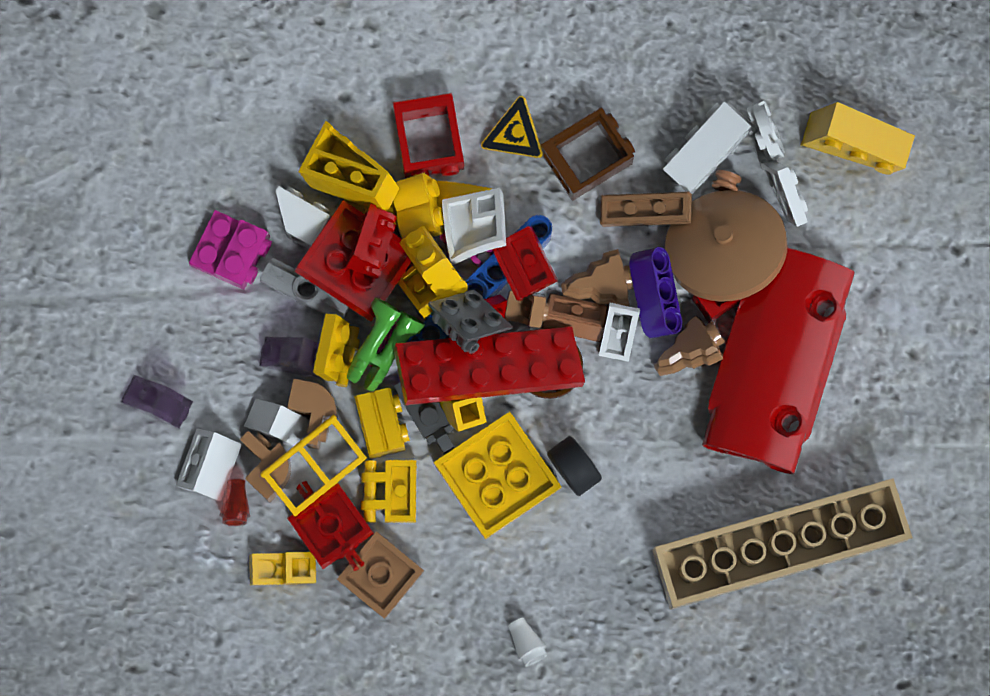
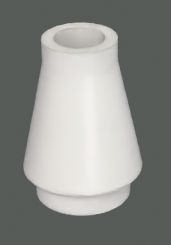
M524 617L508 625L518 659L523 661L526 667L541 661L547 656L545 651L547 646L527 624Z

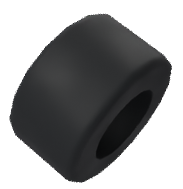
M572 436L566 437L547 452V456L577 496H581L602 480V476L596 466Z

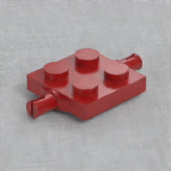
M307 481L301 482L307 493L300 484L296 487L304 500L314 493ZM339 483L331 487L297 516L292 514L287 518L322 569H325L337 559L344 557L354 571L359 570L353 559L357 561L360 567L364 566L365 562L360 558L355 549L374 533Z

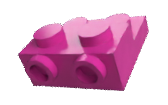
M214 210L189 261V265L245 290L247 284H253L259 271L256 265L260 257L265 258L270 250L272 241L269 240V232L242 219L239 221Z

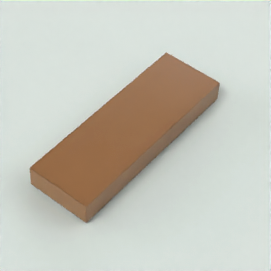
M690 192L601 195L600 225L602 227L691 224L692 194Z

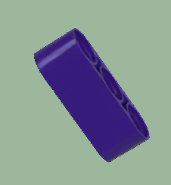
M655 247L633 253L630 256L629 267L637 307L640 309L639 317L643 332L649 338L677 334L682 327V317L667 251L662 247Z

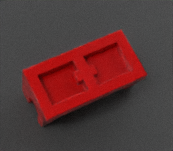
M369 205L362 218L346 268L375 279L379 278L396 227L394 223L397 217L394 214L377 208L376 205Z

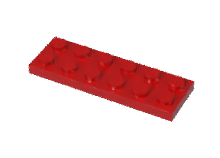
M572 327L489 335L478 339L479 348L472 354L464 352L456 343L457 341H453L451 338L396 343L393 348L405 405L583 387L585 383Z

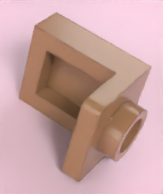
M510 290L507 296L505 320L541 328L542 321H546L549 306L546 303V298L533 294L523 298L521 301H517L512 290Z

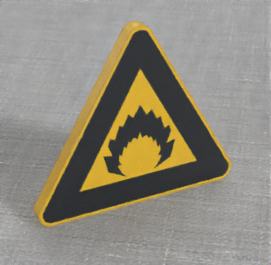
M519 96L481 143L483 149L534 158H541L543 156L525 97Z

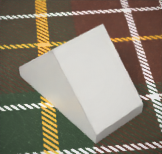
M610 303L599 356L629 362L640 309Z
M255 399L244 427L293 447L307 436L310 420L282 405Z

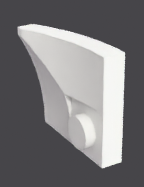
M500 188L442 200L447 248L453 265L476 254L506 246L504 198Z

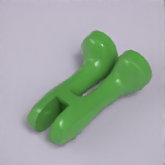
M377 297L374 298L371 304L376 317L375 323L366 340L354 356L347 373V379L357 383L368 364L371 365L372 368L364 382V389L374 391L382 383L395 359L393 348L395 344L407 342L411 336L419 334L425 326L417 318L404 311L400 312L391 304ZM397 321L388 343L381 353L377 354L379 346Z

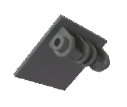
M475 290L428 303V306L432 309L431 316H433V322L438 324L444 330V333L450 335L453 341H457L456 343L464 352L471 354L478 350L479 344L477 342L479 338L503 332L513 327Z

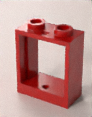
M452 93L393 102L405 179L421 173H425L428 176L441 173L442 176L447 177L458 174L459 170H464V158ZM448 114L455 156L411 163L404 121Z

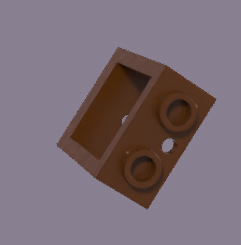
M602 107L541 144L543 158L572 201L633 164L635 149L627 137H621L617 131L619 128L617 121L611 113L606 114ZM598 126L620 159L580 183L559 149Z

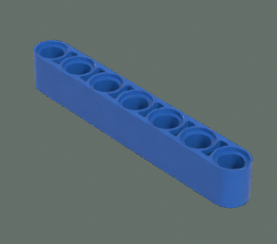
M535 215L529 218L516 232L527 226L532 228L534 226H542L547 233L545 236L538 238L544 249L551 240L552 223L543 215ZM494 253L465 281L468 285L467 291L477 288L482 291L483 299L496 296L508 284L505 275L495 280L487 274L491 268L498 267L501 269ZM430 315L423 322L425 324L423 330L419 334L411 336L407 342L424 341L423 335L428 330L437 331L440 335L439 339H447L450 336L444 333V330L438 324L433 322V316Z

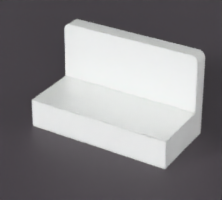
M196 429L176 486L221 501L241 444L218 433Z

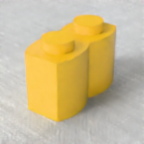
M421 173L397 181L396 184L400 189L393 203L397 211V221L402 239L420 226H425L432 237L444 234L443 210L441 207L438 208L437 196L440 195V190L436 180L425 173Z

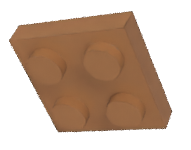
M376 531L358 553L365 562L364 566L360 567L357 561L353 559L359 570L354 571L349 564L337 580L382 618L386 619L424 573V570Z

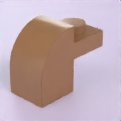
M293 379L287 408L299 415L310 417L307 435L332 415H335L338 420L337 406L326 388L314 382ZM329 427L306 444V446L320 449L321 442L326 443Z
M247 431L240 441L261 462L245 479L271 503L277 494L267 481L260 476V473L285 454L286 451L280 443L271 451L268 450L271 446L268 440L259 432L253 436ZM290 458L270 473V476L282 490L290 479Z

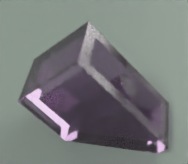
M136 375L133 376L120 401L145 415L180 429L183 421L186 420L193 403L192 400L165 385Z

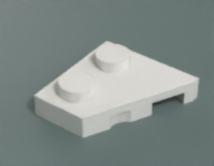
M766 159L761 161L760 165L763 171L767 170L771 174L774 182L771 188L780 203L787 221L796 227L807 223L805 212L808 211L804 198L801 195L798 196L795 187L798 184V180L794 170L776 160L768 162Z

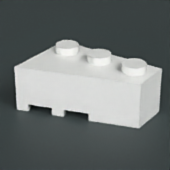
M723 102L722 105L716 103L705 115L708 120L702 127L699 128L696 125L686 135L685 139L688 142L681 150L675 148L664 160L667 165L663 170L691 194H694L729 154L732 155L738 149L737 145L748 133L752 135L756 131V127L729 103Z

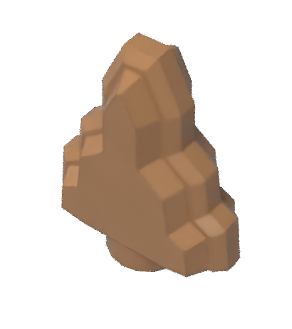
M618 249L603 253L602 259L591 262L585 272L573 274L561 283L564 296L577 300L591 298L598 305L614 303L630 307L628 290L634 289L629 265H623Z
M695 316L685 325V330L675 338L674 345L663 352L655 363L654 368L659 376L674 374L686 367L695 369L704 364L710 366L723 359L719 346L725 343V340L712 321L705 325L698 316Z

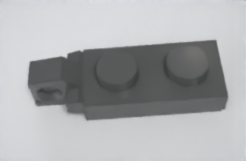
M399 382L394 385V390L399 395L400 400L423 439H426L429 445L436 441L443 454L453 450L454 445L447 435L453 429L447 421L440 404L432 402L405 405L401 383Z

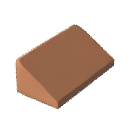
M549 294L548 316L546 321H543V329L572 327L575 337L597 342L602 340L609 306Z

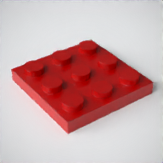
M343 200L294 272L372 322L375 317L371 308L372 301L375 297L386 301L412 261L400 245L402 239L393 233L378 279L346 268L364 213Z

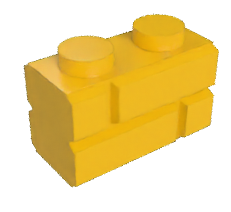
M420 226L401 240L400 245L436 296L442 295L460 282V275L425 226Z
M384 388L354 396L370 459L405 451L404 442H408L410 439L406 423L399 425L397 413L403 412L399 395H392L391 388Z

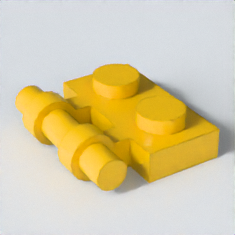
M326 313L313 373L326 381L336 382L335 385L339 387H347L349 381L347 373L354 358L355 350L359 349V328L349 326L350 323L337 314Z
M386 460L385 472H377V461H364V472L361 473V483H364V500H361V510L364 511L363 518L366 523H376V511L379 510L385 511V523H416V460ZM376 483H385V500H376Z

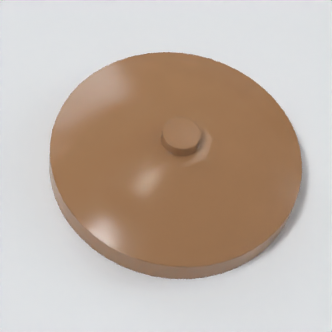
M733 190L712 192L692 201L691 224H671L665 240V250L669 255L675 280L686 291L697 297L723 302L743 299L765 288L781 270L788 247L785 226L775 208L754 194Z

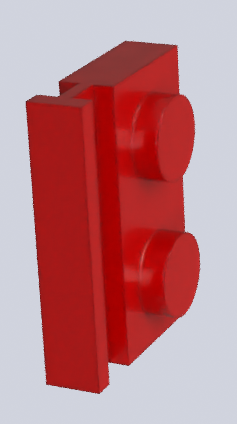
M527 226L507 237L506 246L492 249L517 301H521L523 298L533 295L558 281L531 226Z

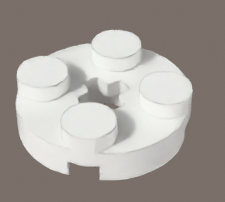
M764 100L747 107L752 124H755L758 131L755 133L757 143L760 149L764 151L767 161H775L785 157L778 128L773 123L772 118L768 117L772 113L766 101Z

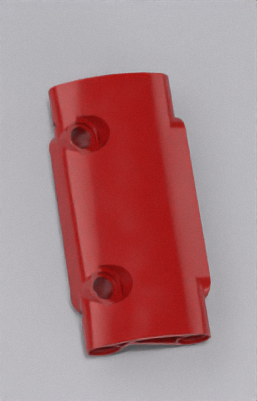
M787 248L784 264L777 276L759 292L740 300L710 396L708 410L711 416L702 442L703 447L716 452L762 462L769 468L782 473H795L802 444L809 439L812 433L814 421L846 320L844 308L855 274L853 270L830 260ZM834 307L830 315L824 316L828 308ZM799 421L797 429L789 432L791 424Z

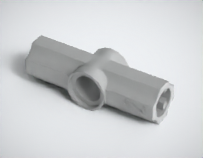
M271 258L260 282L295 299L300 305L308 306L324 315L327 313L337 314L343 319L346 317L350 309L349 307L294 272V268L274 258ZM304 284H310L315 288V292L309 297L301 296L298 290Z

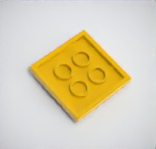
M510 411L433 462L485 540L562 489V486Z

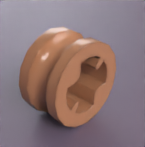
M725 170L716 171L715 176L717 180L712 183L714 189L718 191H738L736 184H739L742 179L739 175Z

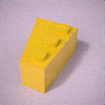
M835 102L810 113L801 146L875 168L879 173L891 175L906 168L915 135L844 104Z
M327 121L324 122L298 171L313 189L367 208L370 204H373L387 212L400 189L387 170L364 151L357 148Z

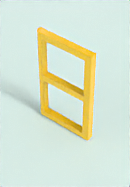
M332 415L263 470L260 476L267 481L290 512L297 516L365 461L367 457L339 423L337 417ZM332 424L357 455V458L329 480L304 446ZM299 451L324 485L295 507L270 476V473Z

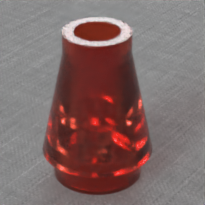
M227 480V488L219 514L224 525L243 526L247 524L250 511L245 480Z

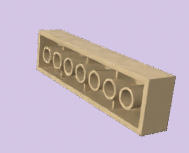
M894 478L660 545L654 547L652 552L669 609L672 610L903 543L913 537Z

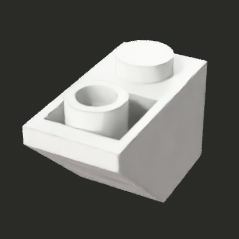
M278 186L276 195L287 236L292 241L309 250L330 220L329 210L320 203L314 202L311 205L304 201V196L291 187L285 190Z

